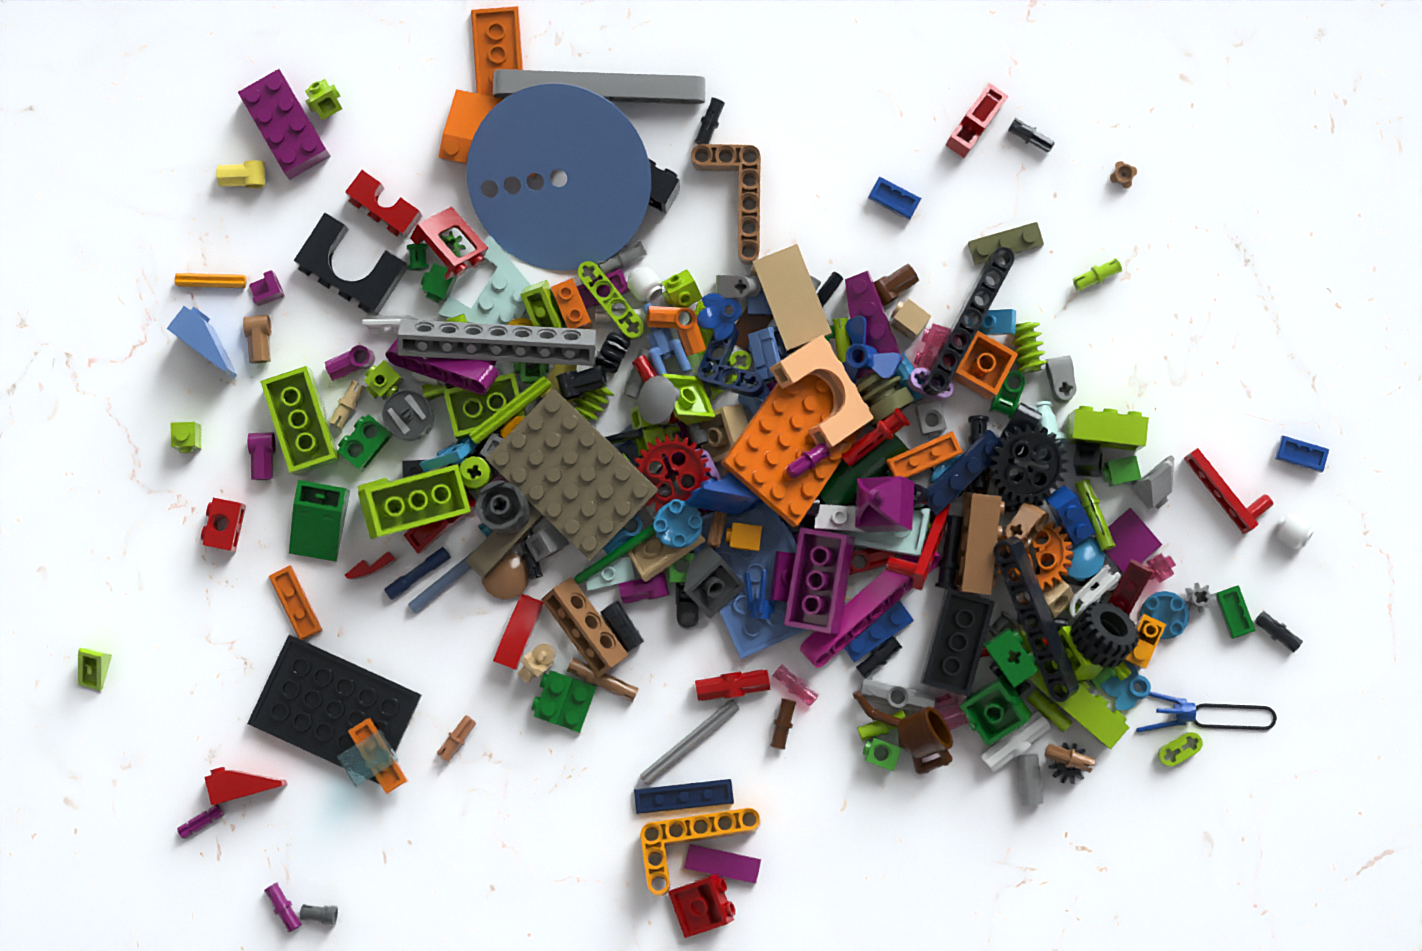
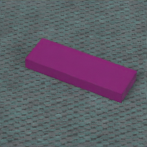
M689 844L684 868L708 874L718 873V876L756 884L761 859Z

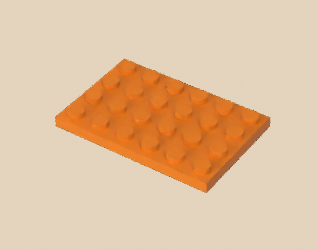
M805 375L783 389L777 382L720 463L792 527L798 526L843 459L841 454L849 450L865 426L863 425L830 447L828 450L830 455L818 462L814 469H808L796 478H791L786 473L787 466L798 459L802 452H808L817 446L808 430L825 420L833 409L834 398L829 385L815 375Z

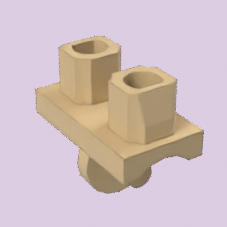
M542 643L526 654L520 661L524 666L517 673L518 676L529 683L536 676L539 678L555 663L553 662L555 657L553 647Z

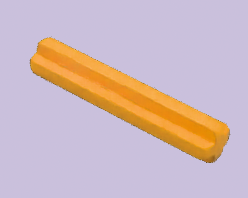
M176 273L174 279L175 285L178 287L246 288L247 284L246 276L239 274Z

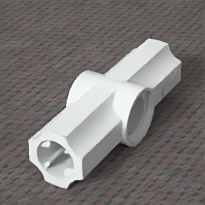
M1036 711L1031 715L1027 723L1001 738L997 743L984 751L980 757L994 773L1010 759L1016 758L1032 745L1031 743L1048 731L1051 726L1043 715Z

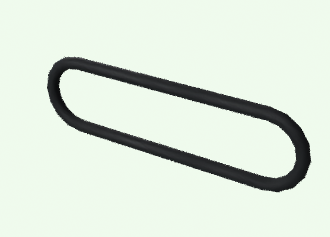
M1203 703L1196 706V711L1201 707L1265 709L1272 713L1273 721L1269 726L1265 727L1201 724L1196 718L1194 723L1202 728L1269 730L1276 724L1277 716L1275 711L1268 706Z

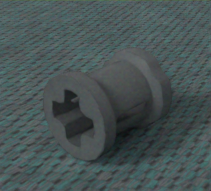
M1004 610L1000 612L1001 616L992 625H989L988 631L994 637L1007 628L1011 630L1013 627L1016 628L1018 626V623Z

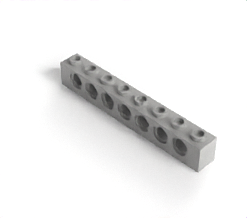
M401 319L397 334L398 355L583 366H594L596 330Z

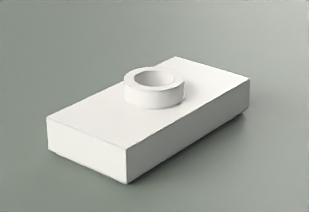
M820 504L818 515L815 517V530L864 533L863 530L855 527L856 507Z

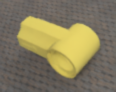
M249 160L243 162V164L217 165L216 178L218 186H244L251 189L264 188L265 162Z

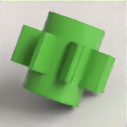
M452 231L449 232V236L444 237L440 234L441 240L446 245L448 243L454 244L455 249L452 252L460 258L461 250H466L465 245L459 244L463 239L460 235L455 238Z

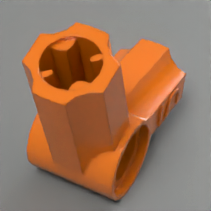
M648 306L646 315L647 327L676 329L686 356L706 350L696 321V314L692 309L685 307ZM682 312H686L689 315V322L686 325L680 324L678 319Z

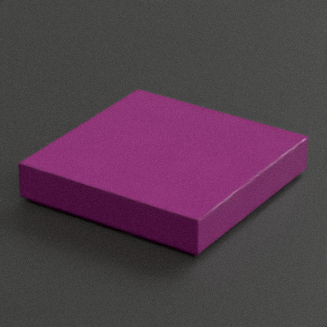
M1129 508L1108 526L1116 546L1104 551V553L1123 574L1131 558L1142 563L1163 544L1133 509Z

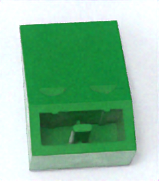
M298 480L293 503L289 554L337 562L350 490Z

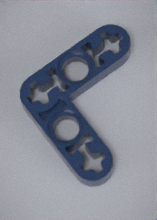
M734 323V331L725 339L726 343L724 340L715 341L714 334L712 335L698 368V377L706 386L748 397H758L765 390V383L761 376L754 372L727 366L739 337V330ZM723 348L724 354L721 357H713L714 350ZM713 370L714 374L709 375L707 378L705 374ZM729 375H737L736 382L733 384L725 383ZM756 381L758 385L750 389L748 384H754Z

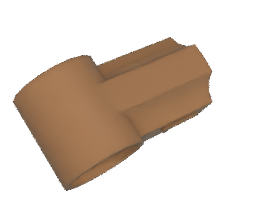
M269 314L244 317L243 329L248 342L249 363L271 362L269 336H271L272 329Z

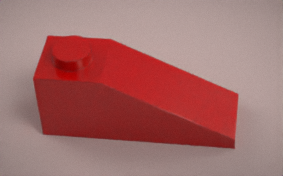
M225 766L210 770L211 775L204 777L211 806L287 785V781L284 779L238 770L226 771Z

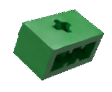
M1007 628L983 644V646L1010 685L1016 687L1039 670L1035 666L1037 662L1032 652L1028 651L1026 653L1021 646L1024 641L1016 630L1012 632ZM1009 651L1018 652L1016 655L1017 661L1007 660L1010 657Z

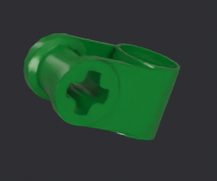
M1011 371L1007 374L998 394L992 400L989 411L993 412L995 410L1007 415L1008 419H1011L1018 407L1019 399L1025 386V377L1020 372ZM1009 377L1018 379L1019 387L1017 389H1011L1007 385Z

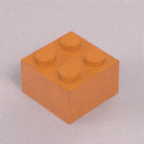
M977 331L952 380L990 400L998 394L1018 353Z

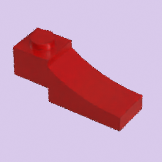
M465 488L470 510L472 512L475 509L476 500ZM471 512L411 528L403 536L417 554L422 553L441 535L459 521L465 519Z

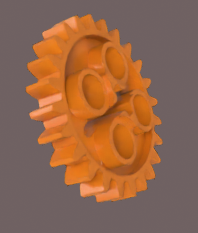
M1053 520L1039 532L1032 542L1040 569V574L1035 573L1043 593H1045V586L1047 585L1054 589V581L1062 583L1060 575H1069L1065 567H1072V562L1068 559L1074 558L1073 552L1069 551L1073 547L1071 542H1067L1069 540L1068 534H1062L1063 529L1061 526L1055 529V522ZM1002 535L1000 541L1006 539L1007 535ZM1045 537L1048 539L1045 544L1036 543L1040 538ZM1006 545V550L1011 554L1010 547ZM1028 548L1026 549V552L1033 567V570L1035 572L1030 549ZM1051 559L1054 561L1049 567L1042 565L1046 560ZM1015 568L1016 574L1020 577L1019 570ZM999 569L998 574L1000 577H1002V574Z

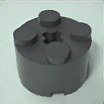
M499 480L487 484L480 491L475 505L476 513L480 521L491 531L498 535H509L516 533L528 523L530 519L529 501L518 487ZM505 504V510L501 512L502 505Z

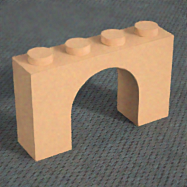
M823 335L805 344L769 368L782 389L805 375L818 376L829 385L834 398L832 412L825 420L808 430L816 445L824 443L830 448L874 419L868 405L864 403L859 395L856 385L851 382L843 364L837 359L831 344Z

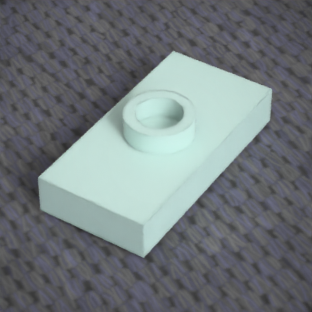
M631 558L617 559L587 579L588 591L635 580Z

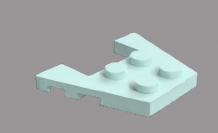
M488 236L484 242L488 247L484 258L497 266L496 271L472 308L449 296L438 314L445 318L465 314L469 323L506 325L513 319L522 318L527 310L520 294L525 287L531 284L495 240Z

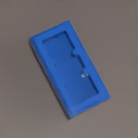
M880 176L868 196V199L908 220H911L922 199Z
M1282 435L1275 459L1322 473L1330 449Z

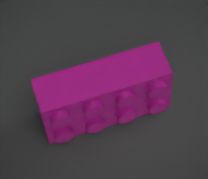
M280 69L238 91L244 105L289 180L331 157Z
M800 527L784 625L839 634L855 542L854 536Z

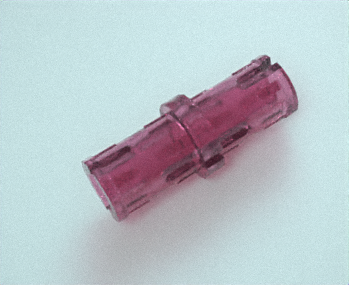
M783 664L772 675L789 689L788 692L790 694L796 695L808 707L819 696L802 682L803 679L801 677L795 676Z

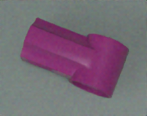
M356 345L350 351L325 361V368L332 381H336L361 369L370 368L375 362V355L369 348L363 345ZM365 351L367 359L363 363H358V354Z
M274 432L248 433L247 446L248 452L251 455V480H273V454L276 450Z
M661 571L647 582L640 578L618 584L623 604L647 598L652 600L670 595L664 571Z

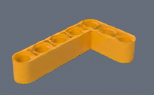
M743 808L645 824L641 829L640 836L647 886L650 892L657 897H662L670 890L665 846L753 833L760 827L759 813L753 808ZM746 815L755 816L757 821L753 826L743 824L742 820ZM721 819H730L732 821L731 828L728 830L720 829L718 823ZM698 822H704L708 825V829L705 833L698 834L694 831V826ZM676 825L683 828L682 835L677 838L670 835V829ZM655 829L659 832V836L655 841H648L645 838L648 830ZM655 853L662 856V862L657 866L649 863L650 856ZM657 878H662L666 881L665 887L660 891L652 888V883Z

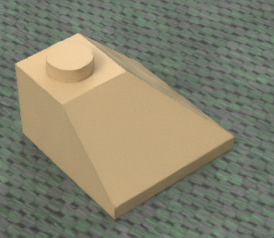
M743 404L714 410L715 418L713 420L700 422L702 430H705L709 438V442L698 446V449L707 451L713 463L725 458L748 425Z

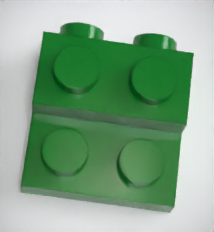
M550 670L549 674L544 673L539 687L543 688L540 697H535L531 710L535 711L533 717L580 733L597 687Z

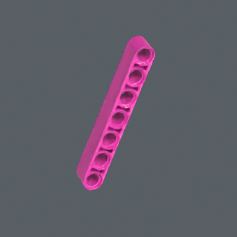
M936 552L929 573L938 566L939 560L942 559L938 552ZM903 554L898 559L918 563L920 557ZM886 570L883 571L844 605L839 634L814 631L802 642L800 646L801 653L814 667L820 668L824 666L912 589L913 578Z

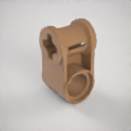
M1029 502L1023 503L1015 517L1006 527L1007 538L1011 536L1018 537L1022 541L1025 550L1028 549L1039 532L1046 526L1049 520V513Z

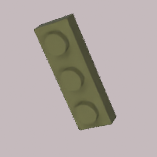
M1038 222L968 241L974 266L986 263L988 257L1000 247H1007L1014 254L1044 245Z

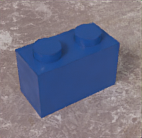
M1065 485L1052 492L1050 497L1046 496L1044 498L1058 526L1062 527V534L1067 533L1069 541L1075 546L1096 533L1078 497Z

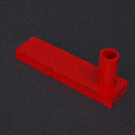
M1196 448L1183 458L1243 534L1257 527L1259 524L1256 519L1274 505L1272 499L1268 495L1263 494L1246 508L1199 448Z
M950 503L935 517L918 563L890 556L886 571L913 578L912 588L922 591L947 526L951 508Z

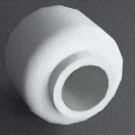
M649 267L636 268L629 274L627 287L638 301L652 303L660 297L663 291L662 280Z
M1290 513L1286 518L1281 517L1275 527V530L1278 531L1277 539L1294 549H1298L1301 546L1305 547L1314 532L1311 529V522L1294 513Z

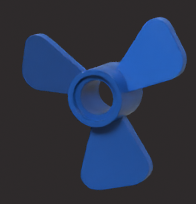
M856 316L848 320L846 331L853 345L848 348L846 361L842 364L851 382L855 384L860 369H873L882 378L888 379L893 377L901 363V355L899 353L878 354L874 347L865 345L866 319L863 316ZM864 352V360L861 362L860 355Z

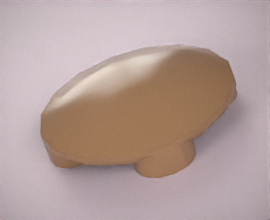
M511 552L487 578L482 579V584L486 591L493 597L503 600L521 595L528 584L524 559Z

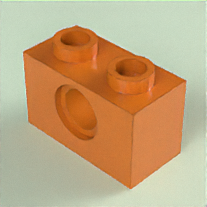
M573 278L551 286L567 328L588 329L593 327Z

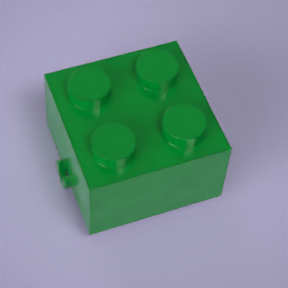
M1003 674L970 694V697H965L960 704V708L970 721V728L978 732L987 747L1027 723L1032 715V712L1016 689L1010 685Z

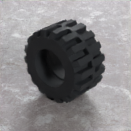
M1095 601L1091 605L1089 604L1072 624L1070 635L1073 637V644L1084 655L1083 657L1089 659L1095 665L1099 664L1104 668L1107 666L1114 668L1119 666L1138 645L1139 632L1135 628L1136 624L1121 608L1115 607L1109 602Z

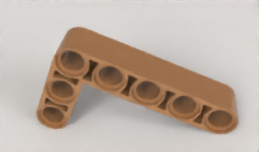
M697 145L691 152V162L697 170L739 171L738 258L743 264L752 265V261L759 258L760 151L754 145ZM699 153H705L709 158L705 162H699L695 157ZM723 153H728L732 156V160L725 163L719 157ZM751 153L755 155L756 160L748 163L744 161V155ZM746 177H752L756 180V183L749 187L743 183V180ZM747 200H751L756 204V207L752 210H746L742 204ZM745 224H752L756 230L751 234H747L742 230V227ZM751 247L755 250V255L749 258L745 257L742 254L743 249Z

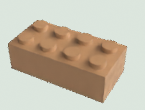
M964 492L962 517L964 518L957 555L959 570H956L954 583L956 590L991 595L992 589L995 590L997 576L993 575L994 565L998 564L993 550L997 540L1000 541L1002 536V526H999V518L1003 516L1005 503L1001 501L1002 496Z

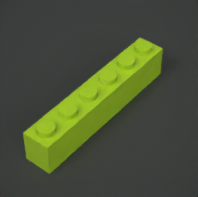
M1024 629L1022 632L1016 630L1024 641L1021 644L1026 653L1028 651L1032 652ZM1009 651L1010 657L1007 660L1017 661L1016 655L1018 652ZM1052 661L1053 667L1058 669L1056 663ZM1040 670L1028 678L1051 698ZM1078 680L1079 690L1075 695L1064 702L1053 701L1111 750L1130 728L1125 723L1127 718L1118 710H1115L1113 713L1106 707L1109 703L1099 694L1093 696L1088 691L1090 686L1083 680ZM1061 684L1063 691L1067 692L1066 687Z

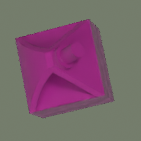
M903 476L857 479L855 527L867 533L912 531L915 482Z

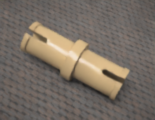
M354 380L351 381L343 398H339V405L329 420L330 424L335 425L340 417L341 419L336 426L339 429H343L351 412L356 410L357 407L355 405L366 388L360 384L356 392H354L358 384Z

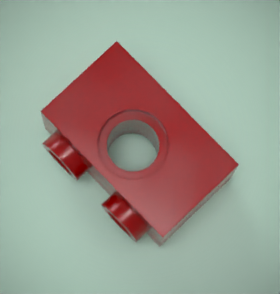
M213 497L212 502L208 503L206 509L208 522L207 526H203L201 531L202 545L236 552L246 505ZM221 518H225L227 520V527L219 531L217 523Z

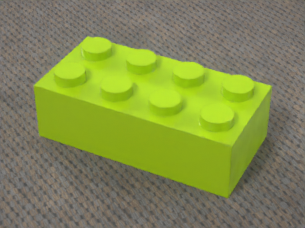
M304 366L261 380L260 383L289 473L295 476L340 461L312 370Z
M458 464L364 488L357 492L370 539L471 512Z

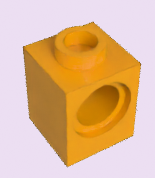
M733 522L732 528H727L726 542L730 543L731 549L759 552L762 526Z

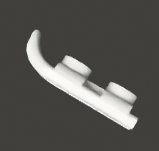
M365 315L362 325L367 326L370 333L384 332V327H392L393 332L398 333L401 319H422L414 315Z
M1107 564L1073 596L1069 609L1074 621L1089 604L1091 605L1095 601L1099 602L1102 594L1106 591H1112L1117 587L1118 579L1122 576L1118 571L1112 576L1108 573L1111 567ZM1097 582L1099 586L1092 591L1090 588ZM1080 599L1083 604L1075 613V604Z

